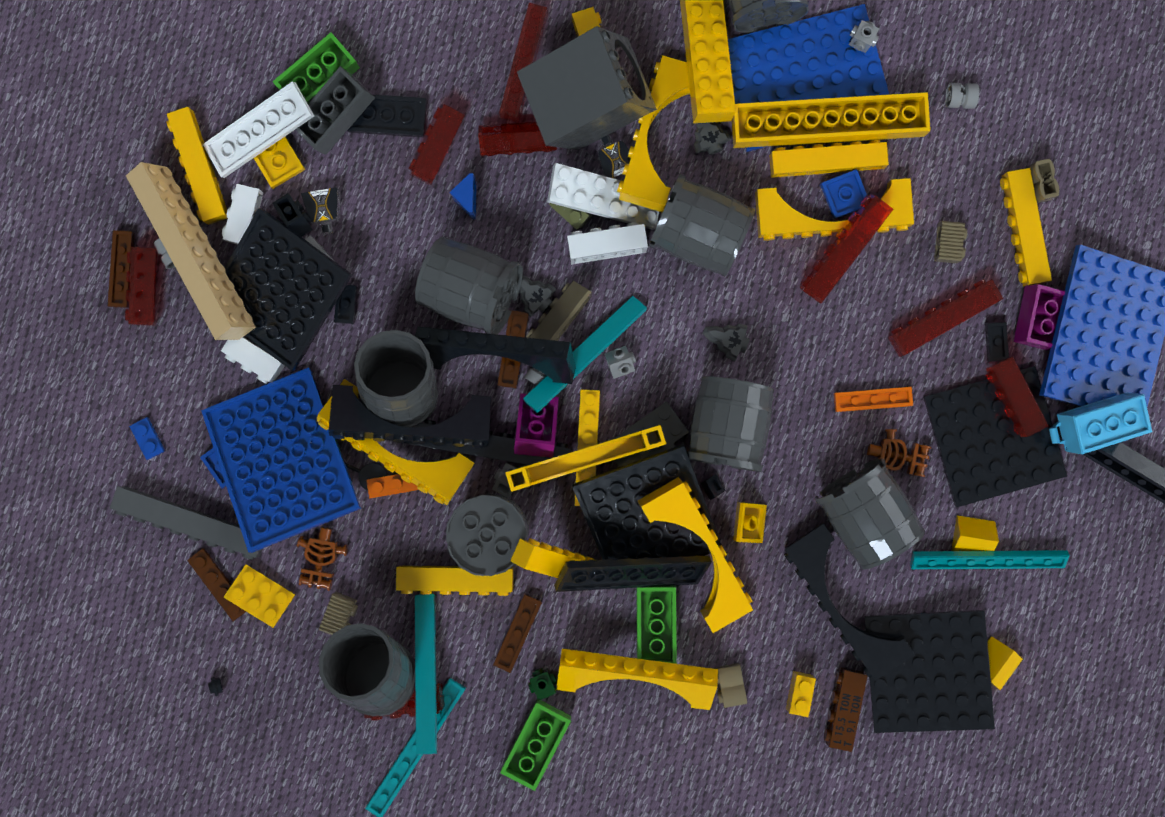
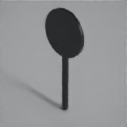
M345 463L347 468L359 473L360 485L367 491V479L387 476L385 468L377 463H369L362 469Z

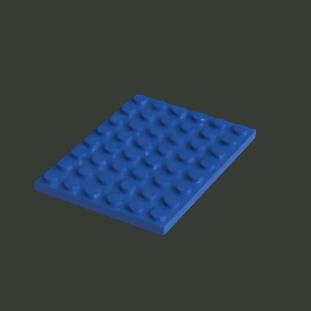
M865 4L796 21L789 25L785 24L728 39L735 104L889 95L876 45L874 47L870 46L866 53L856 50L849 45L852 39L849 35L855 25L859 26L862 20L869 21ZM762 146V147H745V148H746V152H749V151L761 149V148L768 147V146Z
M1076 245L1039 395L1081 407L1126 392L1144 394L1146 405L1148 406L1165 336V272L1087 246Z
M310 368L201 410L249 553L361 509L336 438L329 436V429L322 428L317 422V415L324 407Z

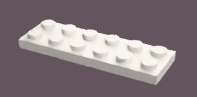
M291 82L206 141L203 146L220 177L225 178L313 118L314 114L297 84Z
M558 163L553 165L547 199L548 203L625 223L639 222L644 224L645 228L652 230L656 229L659 211L619 200L620 192H617L620 180Z

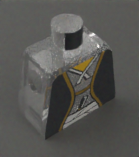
M610 135L601 138L600 142L604 149L598 151V159L603 176L613 179H620L626 176L622 173L625 163L629 164L631 160L628 157L629 149L622 140L613 143Z
M335 187L301 193L311 223L314 226L320 225L323 235L332 234V223L340 222L341 191Z

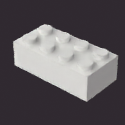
M639 222L629 223L627 227L613 225L608 230L594 228L590 229L588 233L575 231L567 236L571 265L646 253L648 248L645 225Z

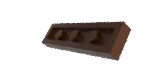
M113 230L108 307L129 308L135 235L132 231Z
M512 311L508 319L506 335L525 337L529 313ZM502 357L497 386L517 389L521 362Z
M204 548L187 560L233 622L246 613L245 610L224 598L232 584Z
M524 594L493 666L511 673L542 604L541 600Z

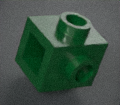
M539 668L532 672L533 675L529 678L528 686L531 693L536 694L538 701L557 693L555 686L557 680L553 672L550 673L548 668L545 670Z

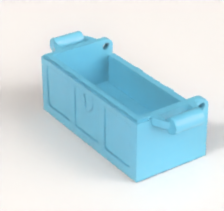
M1128 392L1057 414L1058 422L1049 428L1052 444H1064L1065 451L1081 455L1152 432L1144 394ZM1058 426H1059V428H1060V433H1061V437H1062V440H1061V441H1060L1059 434H1058V430H1057V427H1058Z

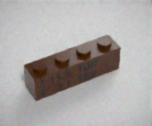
M841 667L840 672L836 674L835 682L838 685L837 690L832 693V702L834 704L833 709L829 710L828 713L829 729H825L824 740L830 748L849 752L853 750L868 677L864 672Z

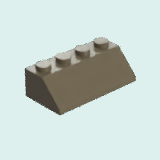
M575 281L571 284L567 283L561 291L563 295L560 299H554L550 305V308H552L548 314L544 313L538 320L539 326L536 330L532 328L526 337L558 341L590 300L592 292Z

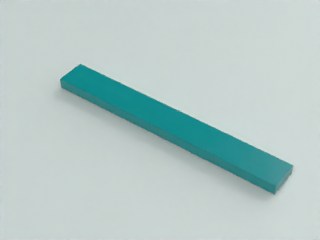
M632 296L573 351L576 366L574 378L647 310L644 304ZM546 376L523 400L538 413L568 384L553 382L551 378Z
M1068 550L913 551L910 566L911 569L1065 568L1070 554Z
M434 594L415 595L416 755L437 754Z
M451 677L436 699L437 732L466 689V687ZM416 731L365 808L377 817L384 816L423 756L416 755Z

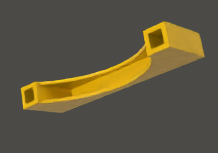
M662 55L661 61L656 62L654 73H656V78H651L649 90H652L651 96L657 110L639 119L638 123L641 124L640 130H635L633 137L636 143L634 147H630L628 157L631 160L629 164L625 163L622 174L626 176L624 181L620 180L617 192H620L619 200L659 212L664 211L671 188L665 186L653 168L648 154L647 133L654 118L663 108L674 100L690 94L687 62Z
M911 178L890 180L887 183V190L870 210L858 217L838 222L820 221L799 213L777 193V188L757 189L755 192L758 238H763L764 241L774 240L777 236H782L783 239H792L794 235L809 238L813 237V234H820L821 237L831 236L834 232H839L840 235H849L851 231L866 234L870 233V230H877L878 233L888 232L891 228H896L897 231H906L908 227L914 224Z
M344 379L340 385L353 386V392L358 398L357 386ZM332 396L317 415L318 424L326 430L329 429ZM345 437L341 439L352 443V447L356 450H362L367 453L368 457L373 461L383 463L384 467L390 472L395 471L400 474L404 481L417 485L421 492L434 496V500L440 504H449L475 464L460 453L456 457L447 460L416 462L390 453L377 441L370 438L355 440L353 437Z
M661 425L505 473L512 492L595 465L665 445L666 441Z
M678 477L639 499L638 503L650 523L653 521H665L678 524L693 531L706 542L713 560L714 578L709 598L705 607L700 612L712 633H715L753 611L750 605L753 601L747 592L744 593L741 589L744 585L739 576L735 578L733 572L736 570L732 563L725 560L724 557L727 554L722 545L718 546L715 542L718 540V537L713 529L709 531L707 525L710 523L705 514L699 513L698 509L701 507L695 497L691 498L689 493L692 490L686 481L682 482Z
M562 649L556 690L576 692L577 689L585 685L604 680H639L657 684L674 691L691 704V708L710 710L718 687V669Z

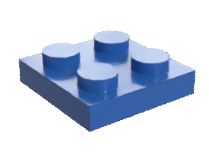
M857 169L820 184L833 219L871 205Z

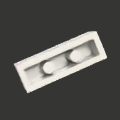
M236 184V188L233 189L231 194V207L227 210V224L222 229L223 240L238 245L255 213L260 208L263 192L260 189Z
M245 337L240 340H227L221 350L226 354V359L233 363L239 362L242 364L240 368L248 373L253 371L258 375L256 378L266 384L267 382H274L284 368V365Z

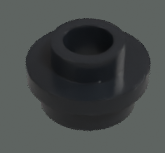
M212 677L211 682L208 683L210 693L219 696V693H223L220 677Z

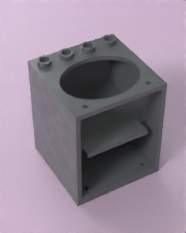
M598 26L517 71L546 146L580 150L657 110L629 39ZM619 47H622L634 67L642 90V100L634 93L626 80L625 71L620 67L618 62L619 56L615 50Z

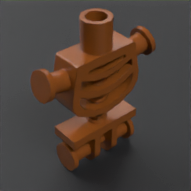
M885 429L887 431V439H882L881 446L868 445L867 455L883 458L886 463L889 458H892L885 467L887 470H899L907 461L909 462L907 474H913L916 465V473L913 475L925 477L924 470L928 465L924 464V461L930 457L928 456V451L931 449L930 446L913 443L911 455L907 454L905 443L902 440L895 439L897 429ZM898 444L901 447V452H899ZM921 447L920 454H917L918 448ZM917 457L921 458L920 463L916 462ZM897 459L900 460L896 466L892 467Z
M320 527L319 537L309 538V541L300 536L297 547L302 546L306 548L304 551L305 559L315 564V569L302 568L301 572L310 574V577L301 574L299 585L306 584L312 588L313 584H315L317 589L322 587L327 588V591L331 590L333 580H323V577L332 578L334 573L322 571V566L334 563L337 560L338 554L347 556V544L338 546V542L330 541L332 529ZM333 549L332 553L325 554L326 550ZM310 553L317 556L316 560L311 557ZM332 556L330 561L324 562V557ZM315 575L319 576L318 580H314Z

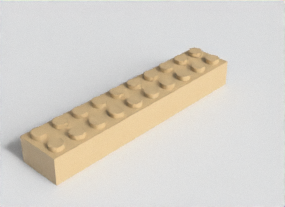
M144 162L139 163L126 177L214 339L240 340L256 328L253 319L246 311L242 299L234 289V284L229 280L224 266L219 262L215 250L209 244L207 235L202 231L198 219L194 216L189 203L182 195L181 188L176 184L171 170L165 166Z

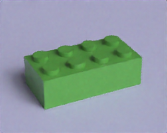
M330 32L272 82L279 90L289 83L295 82L307 104H309L340 66L351 74H354L360 67L356 60Z
M676 586L636 588L637 659L677 664Z
M536 699L501 767L500 773L535 791L571 722V715L542 700L538 701Z

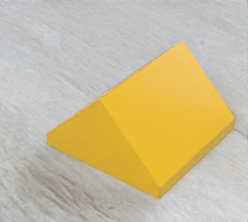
M737 502L734 541L763 543L767 505Z
M956 516L951 551L995 550L999 543L995 521Z
M991 636L987 641L991 684L1001 690L1023 659L1014 650Z

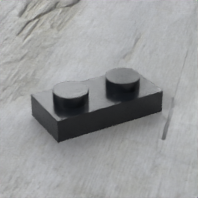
M346 285L335 303L334 323L354 324L357 286Z
M1007 322L985 324L987 361H1009Z

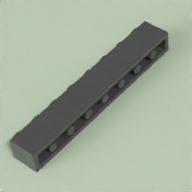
M117 486L110 505V509L116 510L115 514L127 516L128 514L133 516L135 521L142 523L148 521L152 523L151 526L163 529V527L169 528V532L181 535L183 533L188 535V538L191 540L199 541L201 539L207 541L206 544L209 546L217 547L219 545L225 547L224 551L229 553H236L237 551L242 553V557L253 560L261 556L263 549L253 553L248 552L238 524L126 486Z

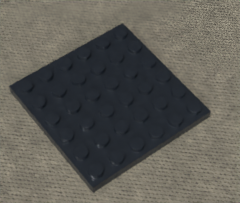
M258 208L225 266V273L234 284L235 291L242 299L243 305L251 315L256 327L245 336L291 371L296 370L353 275L293 230L287 228L286 225L263 208Z
M1035 366L923 397L955 507L1067 477L1058 443L1052 444L1049 428L1053 427L1045 398L1039 395L1041 384Z
M684 444L572 484L602 560L705 556L711 553L706 542L686 527L665 521H653L650 523L638 503L639 499L678 477L682 482L686 481L692 490L689 493L691 498L695 497L701 507L698 509L699 513L705 514L710 523L707 525L709 531L713 529L718 537V540L715 542L718 546L722 545Z
M984 610L864 616L866 632L889 638L903 636L915 653L914 657L875 681L873 677H870L874 733L995 729Z

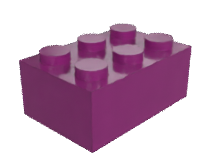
M1040 284L1025 286L1013 342L1049 351L1052 348V340L1065 291Z
M520 393L514 454L553 458L559 397H554L537 413L523 400L527 394Z

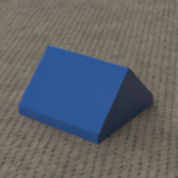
M469 173L450 191L453 200L471 219H476L477 181L473 173Z

